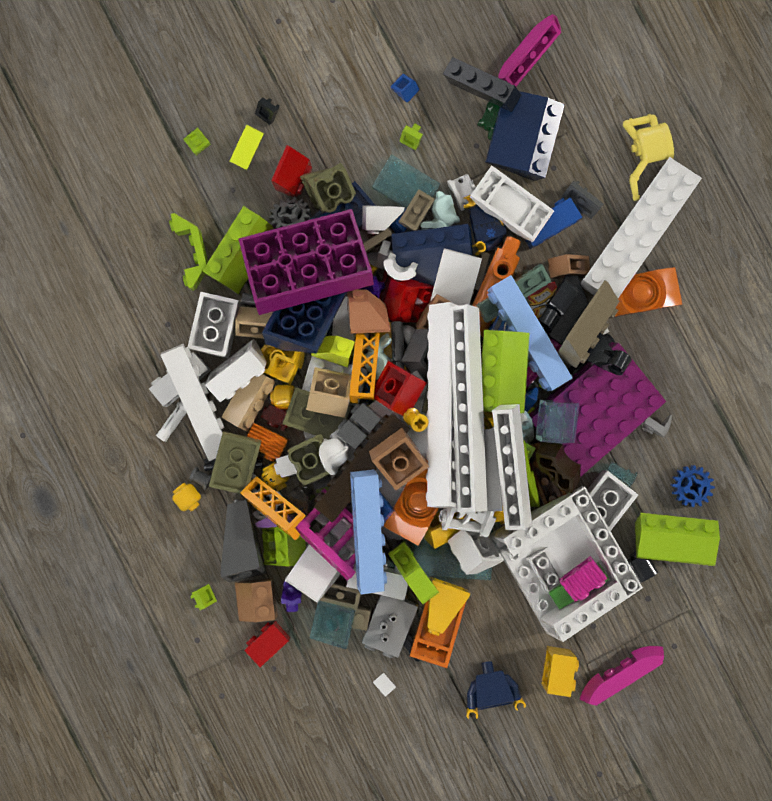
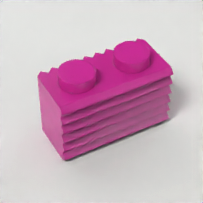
M589 556L562 576L559 581L571 598L577 602L578 600L586 599L589 596V592L594 588L599 589L602 587L607 577L594 559Z

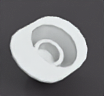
M325 438L319 448L321 463L330 475H335L340 466L349 459V444L343 442L340 438L329 440Z

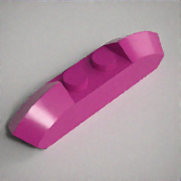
M552 14L543 19L530 31L503 64L498 75L499 79L517 87L561 34V27L556 15Z
M647 646L631 652L633 657L622 660L615 669L610 668L606 670L602 677L599 673L596 674L584 687L580 700L597 706L663 664L664 660L663 647Z

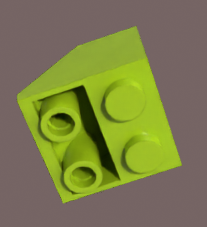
M278 526L262 528L264 565L295 566L306 550L305 540L301 536L294 540Z

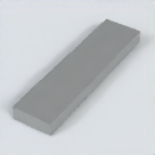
M484 429L487 511H503L494 429Z

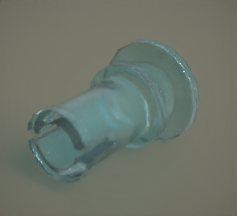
M613 461L607 468V471L623 483H627L628 487H631L637 478V471L633 474L630 469L626 470Z

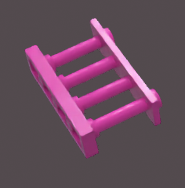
M314 508L295 529L314 550L346 580H349L356 573L353 570L355 552L348 560H342L338 555L344 545L354 536L353 515L344 508L333 523L329 521L319 533H314L309 529L310 524L320 514ZM344 517L352 526L334 546L329 547L324 543V538Z

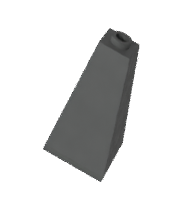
M236 499L232 501L233 503L227 504L220 574L229 583L267 574L251 505L244 499Z

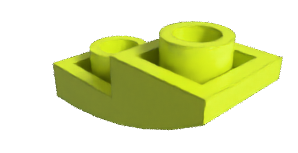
M246 125L230 162L247 170L264 133Z

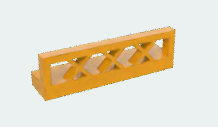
M376 332V336L370 340L366 338L365 333H356L349 395L350 403L358 404V399L374 400L380 332ZM370 346L374 354L366 358L363 351ZM368 364L372 368V372L365 377L361 370L363 366ZM364 382L370 386V393H359L360 386Z
M257 476L240 492L252 506L291 538L296 540L301 535L295 527L304 519L305 514ZM260 484V491L252 493L251 491L256 485ZM272 494V501L264 502V496ZM284 503L283 510L275 512L276 505ZM296 513L297 516L289 523L287 521L288 514Z

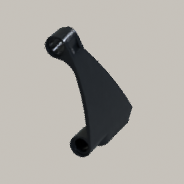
M566 275L545 305V311L538 319L547 336L560 345L563 344L589 304L578 276ZM599 333L597 338L600 340L594 349L591 347L588 349L587 352L590 355L586 361L615 375H623L632 358L624 351L612 350L605 336Z

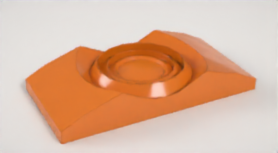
M675 267L635 274L618 298L620 302L616 306L618 312L615 317L682 305Z
M428 468L407 482L393 508L395 511L384 524L385 528L419 546L439 509L427 507L426 473Z
M428 601L424 603L409 656L447 668L465 604L446 630L438 636L428 632Z

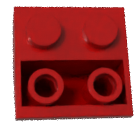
M391 278L384 302L388 318L393 322H417L425 307L430 303L434 286L412 279L401 281Z

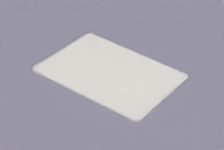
M384 673L373 681L384 696H387L396 688Z

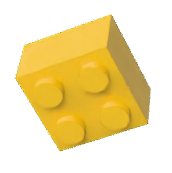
M547 646L541 682L547 694L571 697L572 691H575L576 680L574 679V673L578 671L579 660H577V657L570 649Z

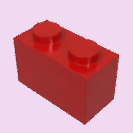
M276 621L272 624L269 622L260 629L262 633L258 637L254 635L246 642L248 646L244 651L259 667H262L291 638Z

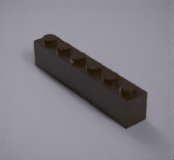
M393 413L390 416L386 414L379 422L381 427L377 432L374 429L366 437L368 440L367 444L364 447L360 445L353 453L356 457L350 463L347 460L340 470L343 473L338 478L334 476L327 484L330 487L326 493L322 491L314 500L317 502L314 508L332 523L352 500L350 472L373 469L376 471L378 468L372 462L369 451L399 429L403 428L406 433L411 429Z

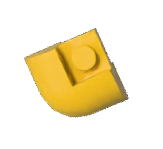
M264 345L261 352L267 363L263 374L291 385L298 368H302L305 352L285 351Z

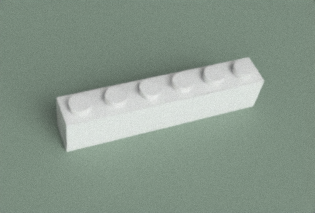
M184 344L162 352L161 357L208 460L211 461L216 458L223 432L222 429L225 427L221 418H217L214 413L217 409L213 400H208L206 394L209 391L205 386V382L201 383L198 376L201 373L198 366H193L190 360L193 356L189 347L185 348Z
M519 404L499 405L492 410L505 530H525L532 523L520 406Z

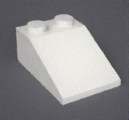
M329 533L324 538V543L329 547L334 546L338 541ZM308 545L285 581L318 602L341 574L316 550ZM344 546L338 555L342 560H348L352 553Z

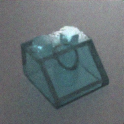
M540 400L536 439L541 442L575 443L579 403Z
M318 601L310 639L347 649L356 610Z

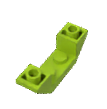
M172 213V220H169L172 232L175 231L178 236L191 233L189 241L191 246L195 248L196 253H193L195 264H199V266L184 269L183 281L185 286H188L193 291L197 289L205 276L203 269L208 263L202 233L197 226Z
M405 541L388 553L404 580L422 604L439 593L431 579L413 556V552Z

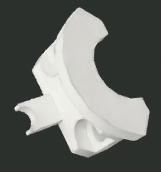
M468 174L447 181L460 211L464 210L463 205L468 204V200L463 199V197L471 195L476 188Z
M390 253L388 258L384 260L385 270L396 280H409L416 275L415 270L418 264L414 262L408 267H400L396 263V255Z

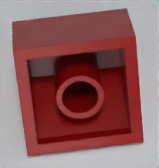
M286 145L271 180L275 190L293 198H297L298 194L301 195L304 190L301 176L312 171L310 159Z
M388 361L375 384L374 399L391 411L404 416V413L409 408L415 406L427 382Z

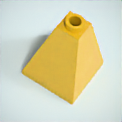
M431 576L430 579L439 593L428 600L427 627L429 628L428 632L439 636L440 633L446 630L468 600L470 592L463 587Z

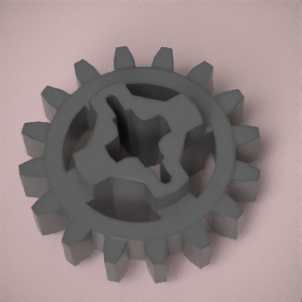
M286 197V201L280 199V204H274V209L270 210L271 216H269L273 229L311 220L310 216H312L308 204L304 203L303 199L297 201L296 197L293 200Z

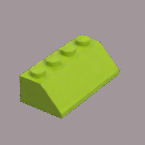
M243 206L206 264L203 272L239 295L249 278L238 238L273 230L272 225Z
M484 330L481 366L483 411L492 412L499 405L519 404L520 413H524L530 333Z
M640 513L635 522L636 558L715 566L720 541L718 521Z

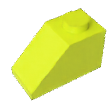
M337 335L325 336L318 352L311 353V356L348 368L354 353L355 341Z

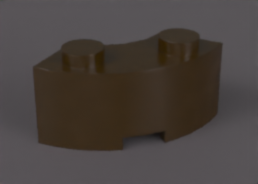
M544 440L536 452V459L541 472L547 474L553 485L573 494L580 481L581 464L572 461L567 456L563 444Z

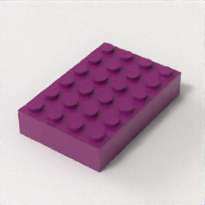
M352 209L238 238L259 315L374 285L370 263Z
M609 343L612 350L618 349L626 352L619 343ZM633 360L621 376L587 362L586 365L572 376V379L562 384L531 411L529 416L532 418L533 428L543 440L563 444L567 456L572 461L581 464V477L659 409L666 400Z

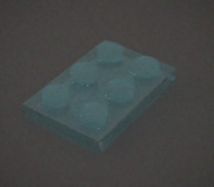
M391 154L372 185V189L402 207L407 208L418 189L433 198L440 183Z

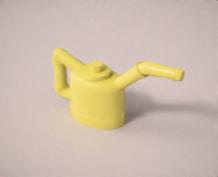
M654 114L634 119L629 118V120L623 122L624 129L634 140L631 150L641 160L629 179L634 201L640 200L637 181L647 164L668 160L669 157L674 158V146L669 127L666 123L658 124L657 117ZM647 123L651 125V127L642 128L637 131L634 126Z

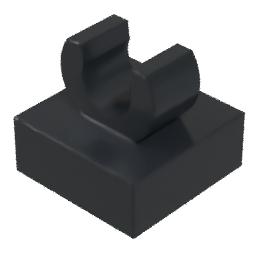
M263 97L258 101L255 115L270 125L274 122L280 105L274 106L271 104L272 99L266 100Z

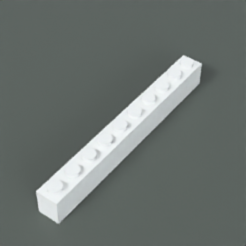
M451 302L429 305L427 315L429 321V332L427 334L429 351L427 353L428 431L426 437L428 440V451L426 458L429 467L426 473L427 507L457 508L449 307L458 305Z
M465 304L449 307L457 512L487 511L479 308Z

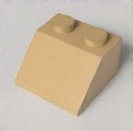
M315 367L306 410L345 418L350 399L352 375Z

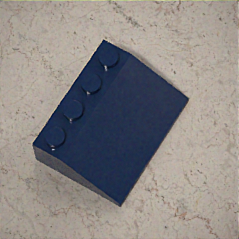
M519 91L522 96L512 112L501 107L499 108L485 163L532 181H537L546 177L565 104L548 97Z
M468 224L392 234L393 254L396 255V263L400 267H408L413 262L418 264L415 270L416 275L411 279L432 286L435 285L444 248L473 256L471 229Z
M347 292L273 311L262 332L265 343L285 351L317 353Z

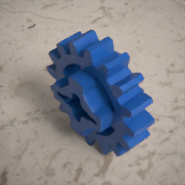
M691 465L690 469L688 466H684L683 471H676L679 476H673L672 479L675 480V483L670 485L675 487L672 494L678 495L676 501L682 500V505L685 506L689 503V507H694L695 503L697 506H702V501L709 502L707 496H713L710 489H715V486L710 485V482L714 481V479L708 478L709 472H703V467H698L696 470L695 465ZM693 473L699 475L702 479H696ZM692 483H695V486L693 487V490L690 489V486H692ZM684 493H688L692 499L685 497Z

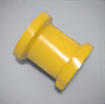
M409 408L404 413L403 420L414 431L421 432L428 426L427 417L416 408Z

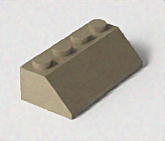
M604 280L558 351L560 358L577 368L580 362L585 363L590 355L587 352L590 347L594 349L600 340L597 338L598 334H604L609 326L606 323L607 320H613L618 312L616 306L620 301L606 280Z

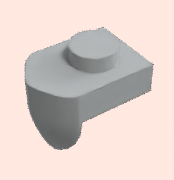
M384 240L379 252L367 253L371 265L380 269L385 268L384 260L393 252L390 250L391 242Z
M670 414L662 424L648 417L642 423L643 429L650 434L655 433L664 438L669 431L672 415Z

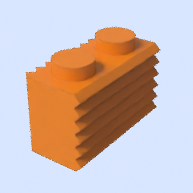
M253 423L247 437L261 440L259 451L265 454L264 458L272 462L276 458L282 457L290 440L257 423Z

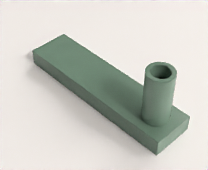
M539 264L531 270H524L522 276L514 281L526 298L550 283L551 279L544 266ZM489 298L476 305L485 322L488 323L498 316L499 309L496 304L491 303Z

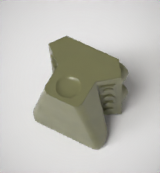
M341 163L329 169L301 176V180L314 208L320 209L322 215L326 212L331 213L335 211L337 206L342 203L351 202L356 195L348 173Z
M322 434L287 450L289 460L294 464L297 478L302 482L303 486L330 475L323 467L319 456V448L324 440Z

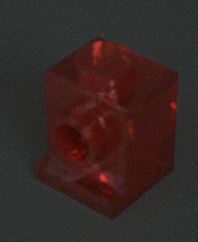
M272 405L264 408L261 418L267 420L268 425L278 428L280 425V430L286 431L288 427L283 424L287 411Z

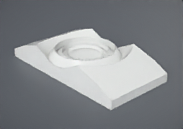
M492 165L470 195V198L485 213L496 217L513 233L531 242L535 240L554 212L553 209Z

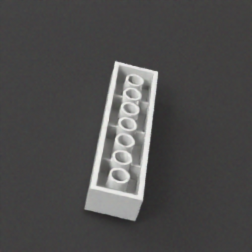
M669 157L581 282L582 288L595 295L604 280H606L617 298H619L702 178Z

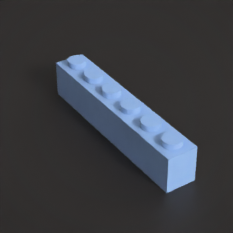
M510 275L487 290L488 298L492 304H496L499 309V317L502 321H506L509 326L508 331L530 333L528 352L530 362H528V365L539 376L540 379L538 381L544 390L552 391L572 379L571 374L513 277Z
M374 469L350 472L357 588L360 594L385 591L384 584H387V575L383 571V565H386L385 553H382V546H385L384 534H381V527H384V518L382 514L380 515V507H383L382 495H379V488H382V479Z

